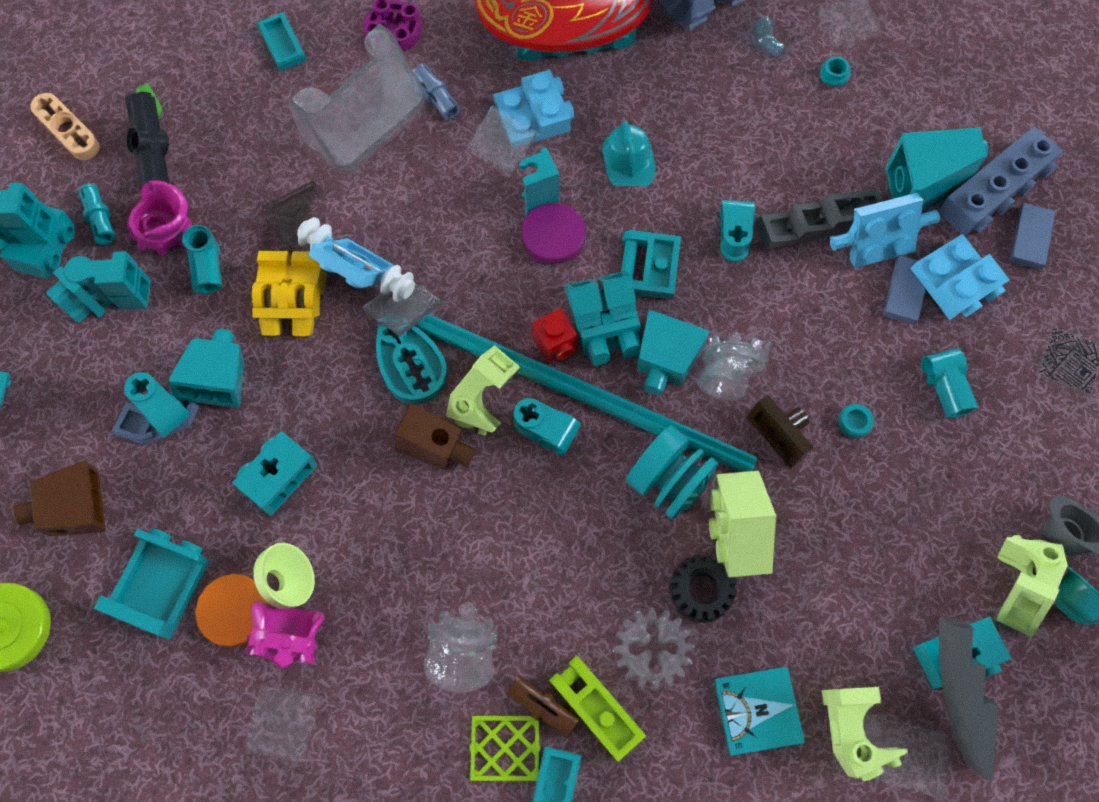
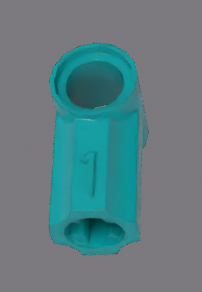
M202 225L189 227L184 232L182 241L188 253L192 290L195 293L202 294L218 292V290L223 288L219 263L220 246L207 227ZM207 242L203 247L197 248L199 244Z
M955 348L922 358L921 369L928 375V378L925 379L929 385H934L947 418L964 416L978 409L966 378L968 370L967 361L960 349Z

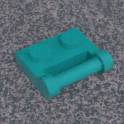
M628 230L623 233L622 244L625 247L621 272L626 271L630 273L632 280L637 248L640 246L647 247L643 281L633 280L635 295L673 300L681 236Z

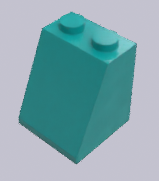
M980 127L903 133L885 167L891 198L895 199L918 193L923 199L922 211L947 199L949 195L976 174L988 156V143L986 140H983Z

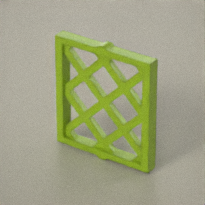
M472 716V735L469 747L471 751L470 781H537L539 774V752L541 750L539 745V720H535L532 716ZM484 721L502 722L492 731ZM510 721H528L519 731L510 723ZM479 725L489 734L480 744L476 742V728ZM505 725L515 734L506 744L496 735ZM531 725L535 728V741L532 745L522 735ZM492 738L501 747L493 758L483 749ZM518 738L528 748L519 758L509 749ZM478 752L488 761L479 772L475 769V755ZM504 752L514 761L505 772L496 763ZM531 752L535 755V769L532 772L522 763ZM493 766L501 776L482 775ZM519 766L527 776L508 775Z

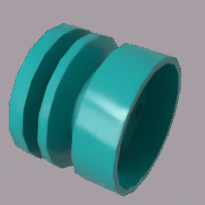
M672 425L667 427L646 449L629 472L625 482L642 496H646L656 487L659 488L661 492L654 506L660 509L671 498L673 502L665 515L674 520L680 513L690 508L711 483V478L719 463L711 457L699 468L697 465L705 454L701 448L688 458L683 454L690 440Z

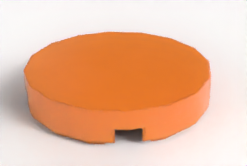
M239 574L222 576L207 585L199 596L195 610L197 626L205 638L219 646L234 648L246 645L249 642L247 636L251 634V629L253 628L252 604L258 601L269 603L259 594L255 581L250 577Z

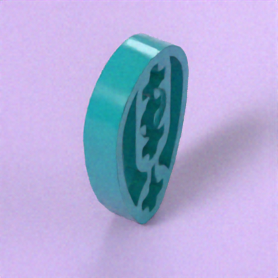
M403 320L404 325L409 324L408 321ZM402 321L380 322L376 337V354L380 372L390 393L399 401L407 404H423L436 398L444 389L448 378L445 359L436 344L415 325L395 329L403 332L398 334L401 343L398 344L395 338L388 335V328H390L388 326L395 328L402 325L388 324H402ZM408 353L410 356H414L413 361L418 370L424 368L421 371V376L425 383H429V390L427 392L417 389L418 383L416 378L409 376L411 374L410 368L406 362H402L403 354Z

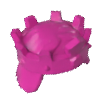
M149 181L145 183L141 188L142 201L132 209L129 221L127 222L128 238L131 241L136 240L138 249L144 252L147 248L158 251L159 256L167 255V249L178 244L184 248L183 234L192 226L191 219L187 217L188 202L186 197L172 184L163 181Z
M261 601L254 602L252 604L253 628L251 629V634L247 636L249 642L243 653L267 658L273 661L281 670L292 665L294 661L313 664L315 663L314 652L318 648L314 637L324 621V615L319 611L294 608L279 609Z

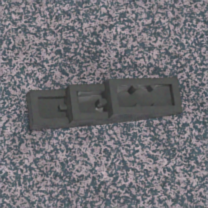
M879 190L826 195L821 202L793 205L788 212L760 215L755 223L766 249L796 245L850 231L854 221L855 209L883 202V198Z
M939 617V661L943 694L952 731L966 766L986 781L993 780L998 704L984 696L986 666L972 658L974 627L955 617Z

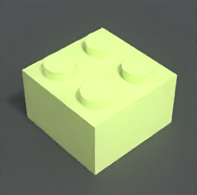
M760 472L716 474L715 489H710V505L712 511H715V518H709V531L711 539H717L716 555L718 562L724 563L728 577L772 574L776 514Z

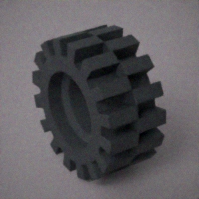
M696 554L691 559L686 558L678 565L670 580L669 593L672 596L671 602L673 605H676L677 611L681 615H686L690 621L698 620L699 623H706L707 621L717 620L731 608L734 603L733 600L737 595V590H735V585L737 584L736 577H728L723 563L712 559L713 555L706 554L705 557ZM703 575L712 579L716 585L715 597L708 602H700L694 599L689 591V583L692 578Z

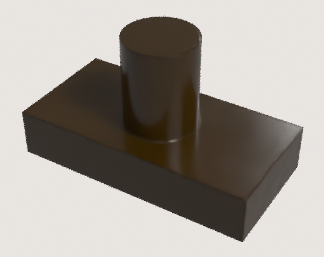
M767 395L759 400L747 415V419L790 469L801 462L814 448L800 432L801 429L809 424V417L801 408H795L785 415L770 396Z

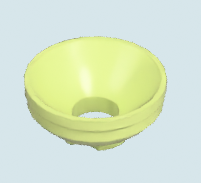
M277 543L264 550L255 562L254 581L256 588L263 599L270 605L279 609H290L300 606L310 598L315 584L314 572L309 559L299 548L288 543ZM268 572L278 578V591H274L268 586Z

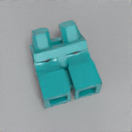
M10 183L8 190H0V250L8 245L6 241L14 238L26 244H49L55 214L42 201H38V198L23 183Z
M126 251L113 252L112 260L91 261L86 256H76L66 263L64 269L60 266L53 272L60 281L46 291L48 296L59 307L64 309L79 323L91 312L97 317H101L107 312L104 307L115 304L119 309H147L151 279L141 268H138V264Z
M622 271L597 277V282L593 279L563 285L582 355L588 356L593 366L603 365L610 361L609 350L620 348L622 356L627 359L640 354L641 325L636 311V298L630 273Z

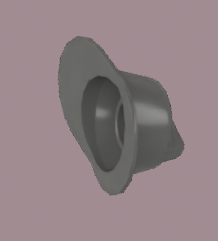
M1064 496L1053 497L1049 502L1051 515L1041 525V534L1049 539L1051 543L1062 544L1066 555L1077 556L1092 552L1099 556V516L1085 509L1071 498Z

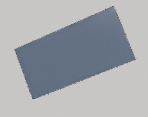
M1027 203L1021 205L1009 262L1042 270L1046 266L1055 217L1054 210Z
M900 255L896 259L883 316L913 325L918 322L926 289L910 269L918 260Z

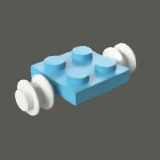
M316 217L305 220L299 226L297 231L299 245L301 247L310 245L308 256L319 262V266L322 269L340 274L346 278L345 281L349 285L356 288L380 284L381 293L386 295L393 292V300L395 302L407 299L412 294L415 287L413 273L407 272L402 275L401 266L391 264L348 238L333 240L331 226L324 224L320 227V220Z

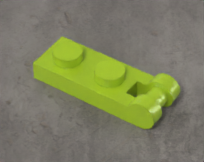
M576 655L568 662L570 666L562 674L556 673L552 676L549 682L618 763L646 735ZM578 678H581L587 686L576 695L570 686Z

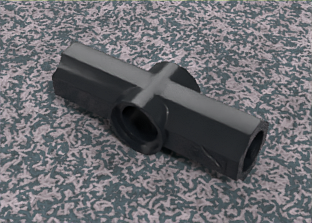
M149 92L130 93L125 97L130 125L126 134V147L130 154L135 155L140 188L149 181H163L169 184L165 155L169 148V138L166 131L160 129L155 97Z

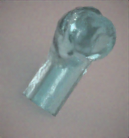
M765 16L759 17L753 26L754 42L756 46L778 58L786 45L773 37L772 26L774 24L772 19Z

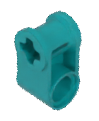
M722 200L721 222L719 225L721 228L720 251L727 261L741 262L748 256L755 216V202Z
M135 373L126 380L124 393L144 414L143 417L164 438L191 416L186 408L148 373ZM148 390L147 394L142 395L144 391Z
M523 399L517 403L514 409V427L517 432L539 443L548 450L550 448L555 449V453L561 456L567 453L581 426L580 422L571 415L557 411L536 399ZM530 413L535 415V419L531 418L528 422L523 421V416L528 417Z

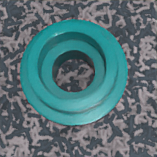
M838 56L829 58L822 64L820 69L822 81L834 87L847 83L851 75L848 61Z

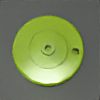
M0 583V673L19 669L33 660L46 643L50 631V612L44 599L36 591L16 583Z

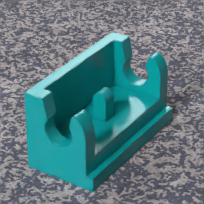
M547 148L540 149V153L523 159L519 164L521 170L529 166L536 167V173L522 178L524 184L522 199H525L524 211L526 215L542 204L559 203V172Z

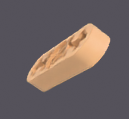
M42 93L32 100L30 105L31 111L75 158L89 160L97 155L100 145L95 136L56 96L50 93ZM48 105L55 112L52 117L43 109L45 106ZM63 123H73L68 131L58 132L59 127ZM79 136L88 145L82 148L74 139Z

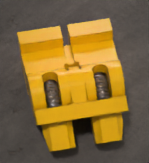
M258 251L256 282L252 286V317L259 318L261 335H281L282 318H292V335L310 336L313 334L314 318L320 316V295L324 291L327 271L319 266V262L308 256L310 251H293L291 260L288 251Z

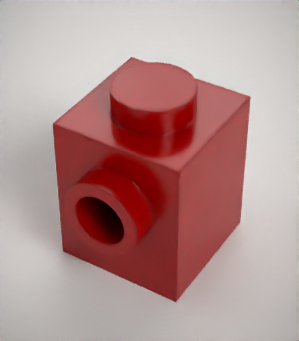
M561 308L531 323L532 339L548 365L556 360H563L577 350V333Z

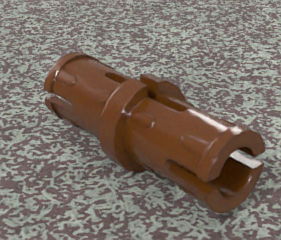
M521 675L516 677L506 692L507 696L512 697L533 713L532 718L537 721L542 719L566 738L569 737L580 720V717L575 716L553 700V694L549 691L546 694L523 679ZM529 696H532L534 699H536L537 701H539L541 704H543L544 706H546L548 709H550L551 711H553V712H554L555 714H557L558 716L555 717L554 715H552L551 713H549V712H548L547 710H545L543 707H541L540 705H538L537 703H535L533 700H531V699L529 698Z

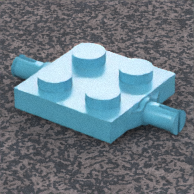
M918 193L856 208L850 231L846 234L830 237V246L834 251L850 246V261L855 268L895 258L899 255L903 256L914 253L920 229L924 226L939 223L940 215L937 210L921 214L923 199Z

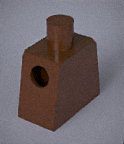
M411 403L395 434L396 451L443 470L446 469L449 460L468 468L476 452L475 448L459 441L462 429ZM440 441L444 443V445L438 446L434 442Z
M87 461L78 462L34 480L30 485L31 502L18 504L14 507V516L19 525L34 522V527L37 531L50 537L106 531L99 470Z

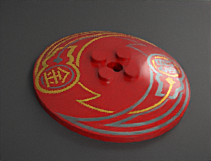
M475 0L477 15L482 24L492 34L515 46L545 52L586 50L613 42L640 25L648 15L653 0Z

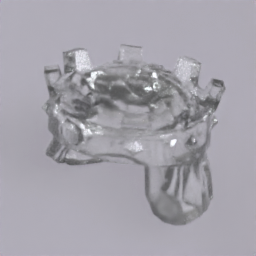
M732 333L730 341L720 342L717 335L711 336L710 346L708 343L703 344L705 356L702 359L704 360L705 368L698 380L700 390L718 400H740L746 395L748 378L761 374L767 366V355L773 343L767 341L761 349L763 340L759 338H753L751 344L741 341V334Z
M470 600L459 606L461 616L451 618L446 610L439 613V622L437 624L429 622L427 626L429 632L427 636L429 639V651L423 660V671L434 685L439 688L442 687L443 690L449 692L468 693L477 691L486 686L494 676L495 669L492 653L496 649L494 643L498 637V632L492 631L494 621L491 618L486 617L483 622L474 619L477 607Z

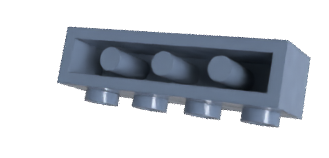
M1034 126L949 195L938 213L963 234L965 238L975 230L981 233L994 220L991 216L996 212L1003 215L1015 203L1013 199L1018 194L1022 198L1026 196L1036 186L1037 182L1035 180L1038 177L1044 180L1058 167L1055 161L1063 150Z

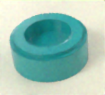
M861 404L847 405L838 416L839 429L844 435L853 439L865 437L874 425L872 412Z

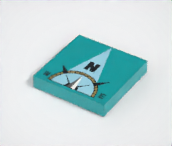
M788 667L714 679L729 756L805 743Z

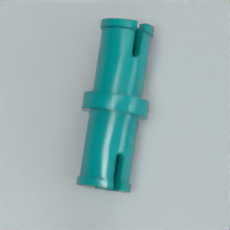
M95 184L82 185L77 193L84 207V220L90 224L94 241L97 244H110L112 239H116L115 232L109 221L110 211L103 204L99 189Z

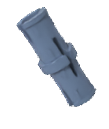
M427 64L418 65L413 70L412 77L425 92L424 96L427 101L437 107L445 120L458 115L461 108L448 93L446 84L435 77Z

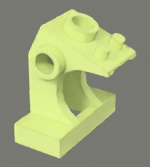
M494 345L479 357L472 369L450 394L446 417L454 419V423L460 427L472 429L475 426L479 428L478 433L481 435H486L487 431L493 433L501 422L484 407L482 392L485 387L495 385L500 389L517 372L520 366Z
M1014 535L1006 538L997 558L1014 566L1021 573L1001 607L996 620L1033 637L1057 597L1058 587L1067 568V562L1062 544L1048 543L1044 540L1022 539L1020 535Z
M879 687L822 690L823 705L828 706L833 753L847 776L861 777L863 781H867L884 772L882 766L885 764L887 767L892 766L893 768L902 764L899 757L907 754V749H898L897 747L877 748L865 736L863 718L867 710L875 703H881Z

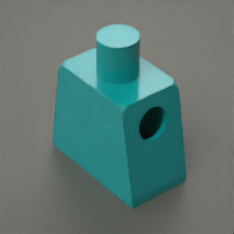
M649 310L637 366L638 371L648 374L643 388L651 394L662 395L667 381L681 386L704 349L710 331Z
M217 329L212 340L199 338L191 340L169 378V384L177 400L232 408L240 407L244 359L241 346L233 343V333L226 329Z

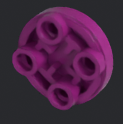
M375 0L363 21V31L367 42L371 47L383 53L395 54L404 52L412 48L422 35L421 17L417 6L413 3L398 0Z
M555 202L542 204L529 212L524 219L522 225L523 244L531 258L536 262L560 264L575 259L580 255L585 243L586 227L584 220L574 208L566 204Z

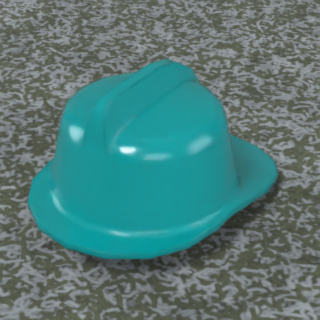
M623 121L622 125L613 130L610 136L606 137L603 142L602 152L607 176L614 186H649L655 177V162L651 143L641 128L629 125L628 121Z
M1067 566V572L1060 582L1059 592L1053 604L1067 617L1077 623L1085 625L1098 624L1099 592L1078 573Z

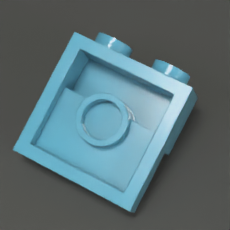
M550 70L521 78L522 86L493 94L494 103L513 149L571 131V119H574L573 107L569 100L563 101L561 96L564 94L562 81L559 76L553 78Z
M963 234L919 260L910 268L949 320L960 313L965 318L983 306L980 303V300L983 298L988 303L1006 291L1003 285L1010 280L990 254L981 258Z

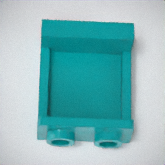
M151 528L150 532L147 533L137 529L134 536L139 538L140 541L110 598L100 595L93 609L170 640L210 560L201 555L203 548L183 540L179 546L169 542L172 536L163 531Z

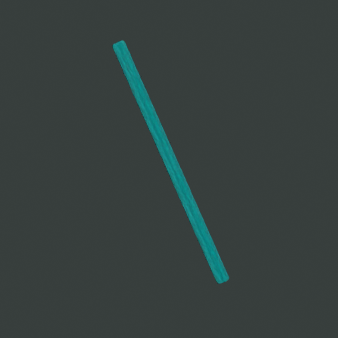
M423 313L418 320L417 326L424 333L478 357L495 345L520 366L516 372L517 374L659 436L667 427L672 425L690 440L687 449L695 452L701 448L705 452L704 456L712 457L717 462L737 471L749 472L753 471L757 458L752 454L429 313L424 317L425 313Z

